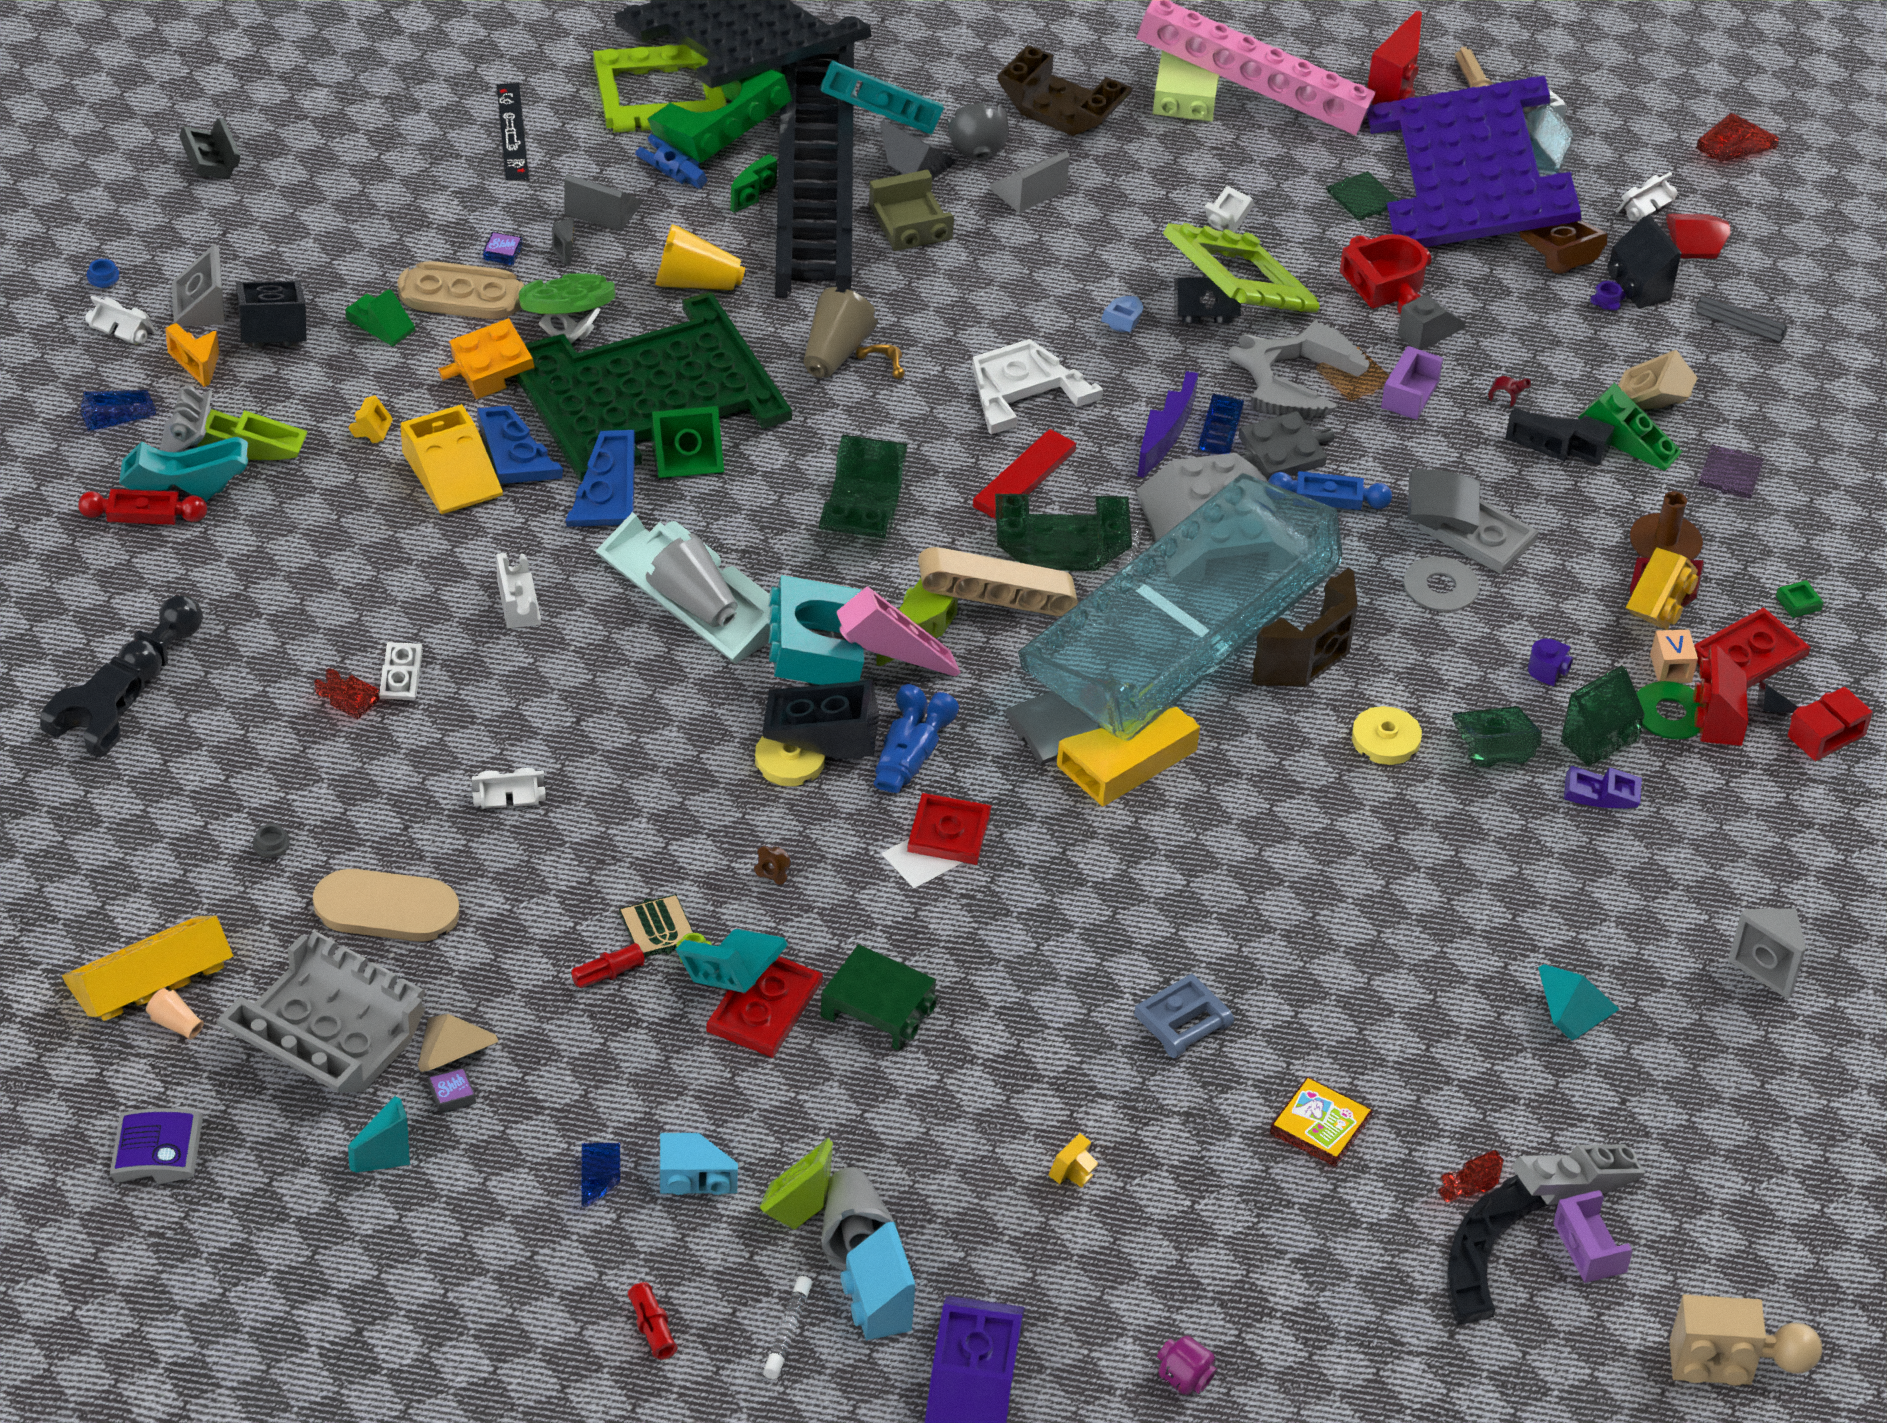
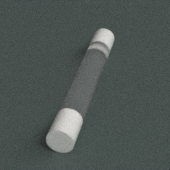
M799 1276L797 1278L763 1370V1374L767 1378L777 1379L812 1286V1280L806 1276Z

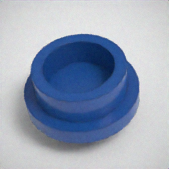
M97 259L90 264L87 270V280L93 286L107 288L119 280V270L113 261Z

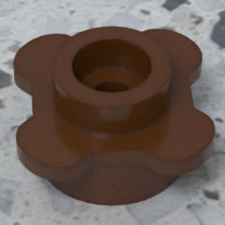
M765 845L761 846L757 850L759 856L758 864L754 867L756 875L760 878L773 879L778 885L784 884L788 879L786 871L791 865L788 853L780 847L770 848Z

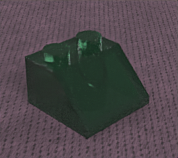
M1624 666L1617 667L1572 692L1570 695L1560 742L1588 767L1601 759H1608L1620 748L1634 744L1642 734L1641 728L1645 713L1628 671Z

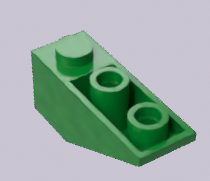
M1615 382L1595 398L1578 416L1579 419H1582L1586 415L1615 426L1611 446L1663 471H1666L1683 452Z

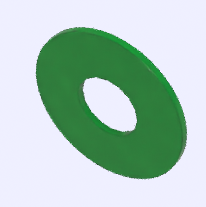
M1658 681L1643 686L1636 693L1632 704L1633 713L1637 721L1649 732L1667 739H1687L1700 733V728L1694 726L1696 707H1700V705L1693 701L1694 690L1676 682ZM1665 700L1675 701L1685 708L1686 715L1679 720H1669L1658 713L1656 706Z

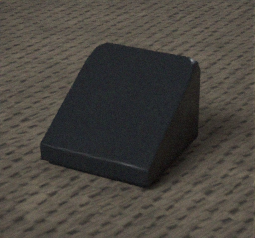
M1760 680L1757 705L1760 708L1770 712L1794 713L1798 708L1796 704Z

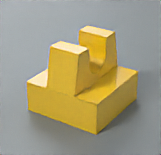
M374 395L364 399L360 410L356 411L354 415L356 423L350 424L348 429L355 438L368 437L372 443H377L384 440L393 418L377 396Z
M1079 1133L1056 1156L1048 1175L1058 1184H1061L1068 1178L1083 1188L1092 1179L1093 1174L1091 1172L1098 1165V1162L1088 1153L1092 1142Z

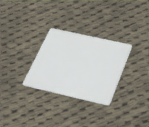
M909 839L882 853L883 857L913 888L963 863L907 852Z

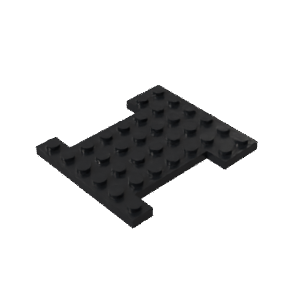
M651 0L643 5H629L623 11L614 13L615 25L641 42L670 34L708 59L707 64L697 67L696 71L697 79L710 88L728 84L872 37L871 26L858 17L847 16L842 18L840 22L829 25L789 0Z

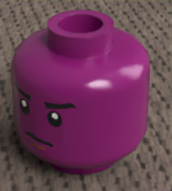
M1188 1335L1181 1337L1176 1342L1170 1338L1160 1349L1156 1357L1161 1361L1158 1369L1160 1378L1184 1395H1190L1193 1392L1201 1394L1218 1370L1214 1366L1215 1355Z

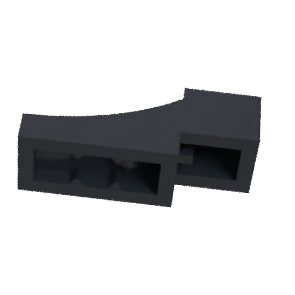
M1514 408L1509 416L1505 439L1564 462L1571 454L1600 466L1610 451L1615 426L1586 415L1582 419H1563L1538 415Z

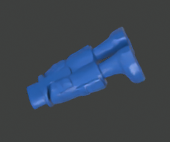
M911 684L902 685L899 688L895 699L902 713V718L892 722L884 737V747L875 769L877 776L874 780V786L876 788L899 793L902 786L909 784L911 779L919 773L924 760H927L932 755L939 742L940 737L937 735V732L949 725L957 716L959 705L951 695L937 692L932 696L928 704L926 696L920 688ZM927 713L925 723H920Z

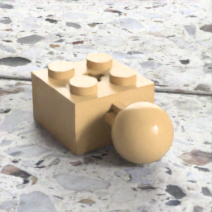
M1682 1295L1669 1340L1673 1380L1691 1383L1713 1382L1727 1383L1733 1386L1742 1384L1752 1385L1760 1357L1773 1358L1776 1364L1783 1370L1800 1374L1814 1368L1822 1355L1820 1337L1813 1328L1806 1324L1789 1323L1779 1328L1774 1335H1766L1762 1299Z

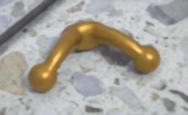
M876 344L867 347L861 346L856 349L855 354L859 359L866 358L869 353H883L892 359L893 377L895 379L904 377L905 371L899 365L902 352L896 346Z

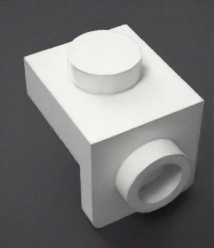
M1226 186L1214 205L1207 202L1204 209L1208 222L1214 228L1221 231L1228 229L1235 233L1254 206V202L1251 197Z

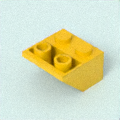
M1656 547L1626 609L1631 614L1668 630L1670 624L1675 625L1682 614L1683 606H1681V603L1686 593L1690 595L1695 589L1699 578L1696 575L1698 570L1688 558Z

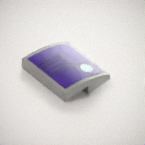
M176 1108L141 1109L120 1113L110 1168L111 1177L116 1183L152 1176L158 1185L194 1177L203 1121L202 1113L200 1111Z

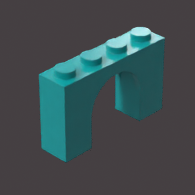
M780 575L778 587H771L768 607H771L768 625H771L768 641L771 643L769 662L774 663V677L819 685L859 681L864 664V648L856 642L851 644L846 640L821 636L808 629L841 633L839 628L842 625L836 612L861 592V589Z

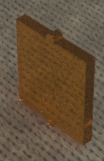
M1365 352L1362 355L1365 354V360H1369L1370 365L1368 370L1358 377L1324 362L1316 367V370L1350 401L1367 394H1374L1375 390L1385 386L1390 376Z

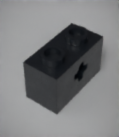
M1177 277L1174 279V317H1182V323H1201V317H1214V323H1233V317L1241 316V303L1234 298H1230L1210 278ZM1206 292H1209L1210 298H1215V304L1209 305V309H1206V304L1200 303V298L1206 296Z

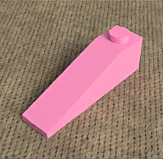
M868 586L836 612L842 625L839 630L851 644L856 642L867 651L956 677L961 673L950 649Z

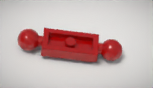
M110 489L109 499L103 498L98 492L88 491L82 494L78 501V508L82 515L88 518H96L103 512H106L107 522L175 525L177 515H182L189 522H199L207 514L206 502L201 497L192 495L179 502V494L174 491Z

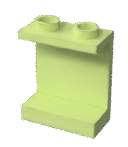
M1162 50L1155 88L1153 114L1213 122L1219 75Z

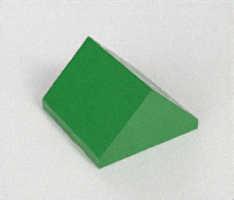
M718 406L652 412V451L658 478L724 472Z

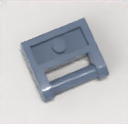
M1193 973L1137 1004L1134 1016L1163 1043L1165 1051L1172 1058L1183 1054L1187 1046L1216 1029L1223 1030L1234 1023L1233 1015L1228 1007ZM1204 1011L1211 1015L1180 1034L1174 1031L1175 1028Z

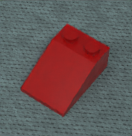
M1416 10L1372 53L1367 89L1375 92L1371 102L1372 105L1404 100L1415 96L1413 84L1419 72L1417 59L1422 21L1421 11Z

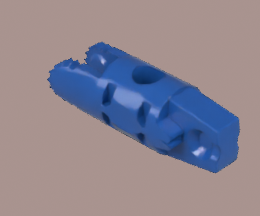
M652 133L647 139L654 148L658 149L656 153L653 154L643 147H639L635 152L637 157L681 184L687 182L701 189L708 181L704 171L698 168L699 163Z

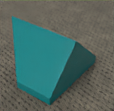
M1546 964L1538 967L1553 1024L1571 1040L1580 1037L1620 1010L1585 976Z
M394 1096L348 1145L349 1169L351 1171L359 1173L410 1165L408 1122L401 1098Z

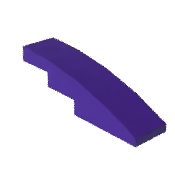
M1186 371L1181 392L1168 390L1164 410L1150 409L1140 450L1137 477L1144 478L1163 460L1178 440L1189 419L1196 398L1199 373Z

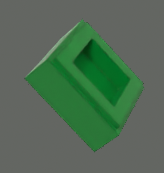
M1807 580L1777 589V599L1792 618L1822 610L1824 602Z

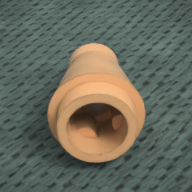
M165 988L160 989L151 998L146 1007V1012L151 1015V1021L184 1035L189 1040L195 1038L204 1025V1022L193 1013L174 990L169 992Z

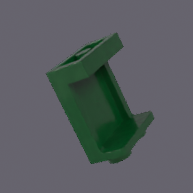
M858 944L821 992L820 1016L834 1022L842 1011L892 1035V1048L899 1051L907 1040L912 1041L915 1038L924 1016H930L933 1013L938 1002V996L935 995L936 979Z

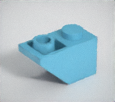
M660 1133V1194L711 1193L721 1195L737 1193L738 1163L700 1133Z

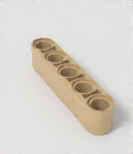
M939 547L927 548L918 556L923 588L931 593L1062 617L1072 614L1078 607L1073 578L1065 571Z

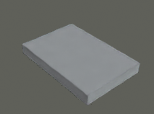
M1481 499L1479 527L1473 535L1446 523H1442L1437 531L1419 524L1418 528L1501 575L1538 540L1539 535L1538 530Z

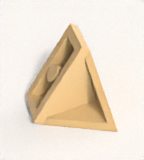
M450 1014L431 1017L427 1021L418 1067L420 1072L429 1071L499 1041L495 1034Z

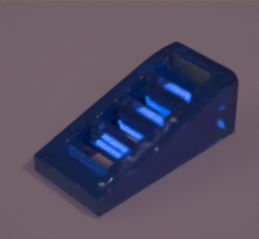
M148 390L83 392L80 413L87 429L97 430L156 415L157 409Z
M1213 393L1198 444L1199 450L1219 455L1231 453L1245 400ZM1217 413L1233 417V419L1216 416L1215 414ZM1213 422H1217V423L1229 425L1230 428L1224 427V426H1220V425H1215V424H1212V423H1213ZM1210 430L1228 434V437L1210 433ZM1207 439H1211V440L1223 442V443H1226V444H1225V445H1220V444L1208 442Z

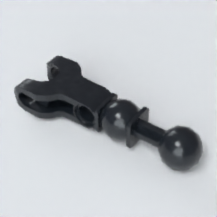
M175 595L167 599L159 611L160 625L150 635L138 630L134 634L135 640L126 643L121 648L118 657L114 656L109 663L102 666L86 684L60 690L54 695L41 712V731L53 737H60L71 728H87L84 732L86 752L96 757L106 755L120 740L119 718L145 688L144 683L156 677L161 666L165 667L168 664L166 647L175 637L187 638L199 630L203 620V612L199 603L193 598L184 595Z

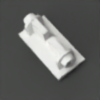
M1669 172L1660 178L1654 175L1642 185L1643 188L1638 190L1637 187H1633L1621 197L1623 203L1616 209V213L1625 209L1627 217L1631 221H1639L1645 215L1654 213L1656 208L1659 210L1674 202L1678 194L1677 190L1667 182L1672 173Z
M91 296V300L96 307L94 311H88L85 317V321L89 323L91 328L111 334L115 326L118 325L114 335L135 345L138 343L143 344L146 341V331L153 334L156 333V330L149 321L150 317L142 310L137 308L128 310L111 298L106 297L102 300Z
M520 768L515 770L514 773L500 774L498 771H484L479 773L478 776H472L473 805L481 806V809L506 807L505 794H512L513 806L539 805V801L546 800L545 787L543 786L544 771H535L533 768Z

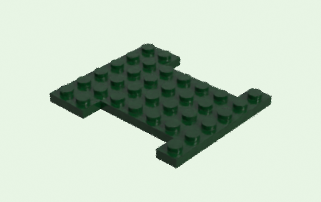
M712 292L682 300V310L690 321L576 353L564 333L525 344L533 358L534 368L514 376L580 482H583L587 472V464L600 431L634 430L635 442L652 437V412L718 406L719 417L749 409L762 429L792 420V409ZM635 445V466L642 464V454Z

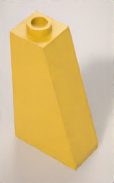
M1176 706L1064 738L1059 741L1057 766L1104 807L1196 752L1200 726L1192 717L1187 716Z

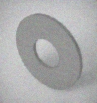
M1447 557L1420 559L1411 564L1404 575L1403 584L1408 596L1420 606L1434 611L1453 612L1464 609L1474 602L1479 592V582L1474 572L1465 564ZM1434 575H1445L1455 582L1456 588L1450 593H1437L1428 587L1427 580Z

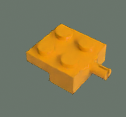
M508 318L449 340L454 363L438 368V372L442 381L461 374L474 397L479 399L505 389V378L534 368V362Z

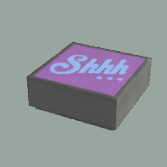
M465 1067L428 1076V1086L439 1113L476 1103V1095Z

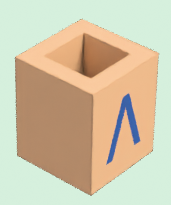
M1656 630L1650 655L1657 680L1692 683L1698 658L1690 630Z

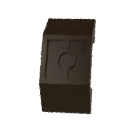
M1027 45L997 75V81L1021 115L1071 136L1102 124L1132 92V87L1105 77L1091 91L1088 88L1052 74L1054 55L1031 45Z
M1347 568L1338 576L1334 575L1327 581L1324 587V603L1320 611L1321 618L1317 621L1307 624L1301 631L1280 617L1274 623L1264 626L1259 631L1256 637L1257 647L1253 660L1252 683L1257 686L1306 687L1350 654L1358 607L1355 576L1352 569Z

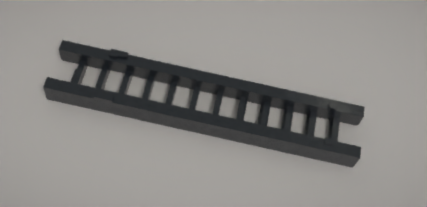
M854 43L781 66V74L785 76L792 101L780 108L775 271L776 298H787L788 292H791V279L835 281V287H837L835 292L845 293L847 289L851 290L854 104L821 92L820 86L803 85H821L828 71L826 67L830 66L831 61L854 69ZM797 66H814V67H797ZM804 104H828V105H804ZM800 123H827V124H800ZM795 140L834 141L837 144L795 143ZM794 160L837 161V164L794 162ZM794 179L835 180L837 183L794 182ZM793 199L837 200V203L793 202ZM793 219L836 220V223L793 222ZM792 239L836 240V244L792 242ZM792 259L836 261V264L792 263Z

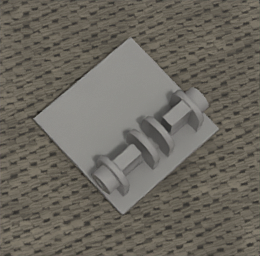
M185 385L178 391L173 416L165 422L159 450L182 452L190 445H196L203 439L206 433L207 416L211 410V390L201 395L193 386Z

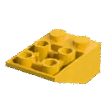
M462 404L400 423L402 453L441 515L503 496L502 488L477 427Z

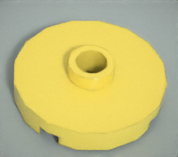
M1386 706L1369 708L1360 713L1354 721L1352 742L1355 749L1361 755L1364 752L1370 756L1369 760L1375 763L1387 765L1404 763L1410 760L1411 755L1415 754V752L1417 753L1420 749L1422 730L1418 721L1409 713L1398 708Z
M763 736L756 745L755 765L757 769L759 768L763 772L765 779L780 786L803 785L805 780L812 778V781L817 778L824 769L825 755L766 739Z

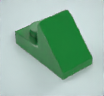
M387 289L376 298L367 293L345 309V317L348 321L392 347L415 331V325L390 289Z

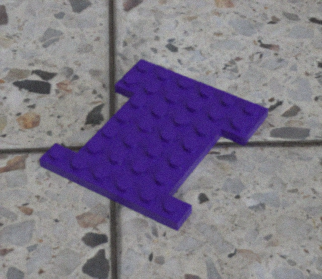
M1545 75L1370 105L1367 111V119L1371 134L1401 129L1416 198L1387 203L1393 234L1410 237L1418 241L1423 247L1582 221L1581 209L1571 171L1540 177L1522 108L1551 104Z

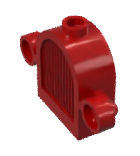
M1389 234L1370 239L1360 235L1353 237L1349 242V246L1343 248L1339 272L1371 309L1398 301L1397 311L1401 314L1403 305L1421 297L1418 292L1423 287L1426 267L1431 265L1432 259L1428 249L1410 237Z

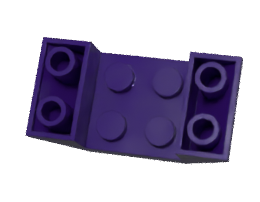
M946 1296L943 1303L932 1365L925 1423H1007L1011 1386L1025 1307Z

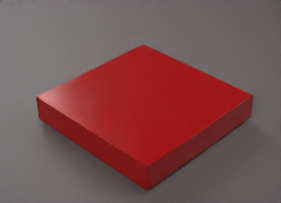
M922 793L910 833L907 852L977 865L992 805Z

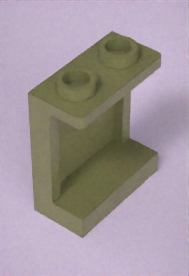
M929 170L870 181L869 207L894 251L953 239L954 216L951 212L943 213L932 193V175Z

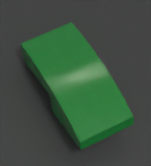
M771 154L749 165L732 183L730 210L733 213L758 203L759 192L777 184V159Z

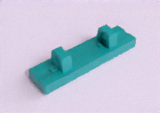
M831 61L820 86V90L823 93L931 135L944 110L943 104L834 61ZM858 81H861L862 84L856 94V84Z

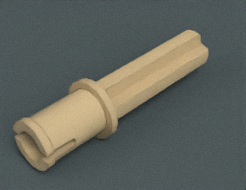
M1461 47L1460 51L1455 53V58L1470 87L1492 85L1491 80L1485 77L1472 50Z

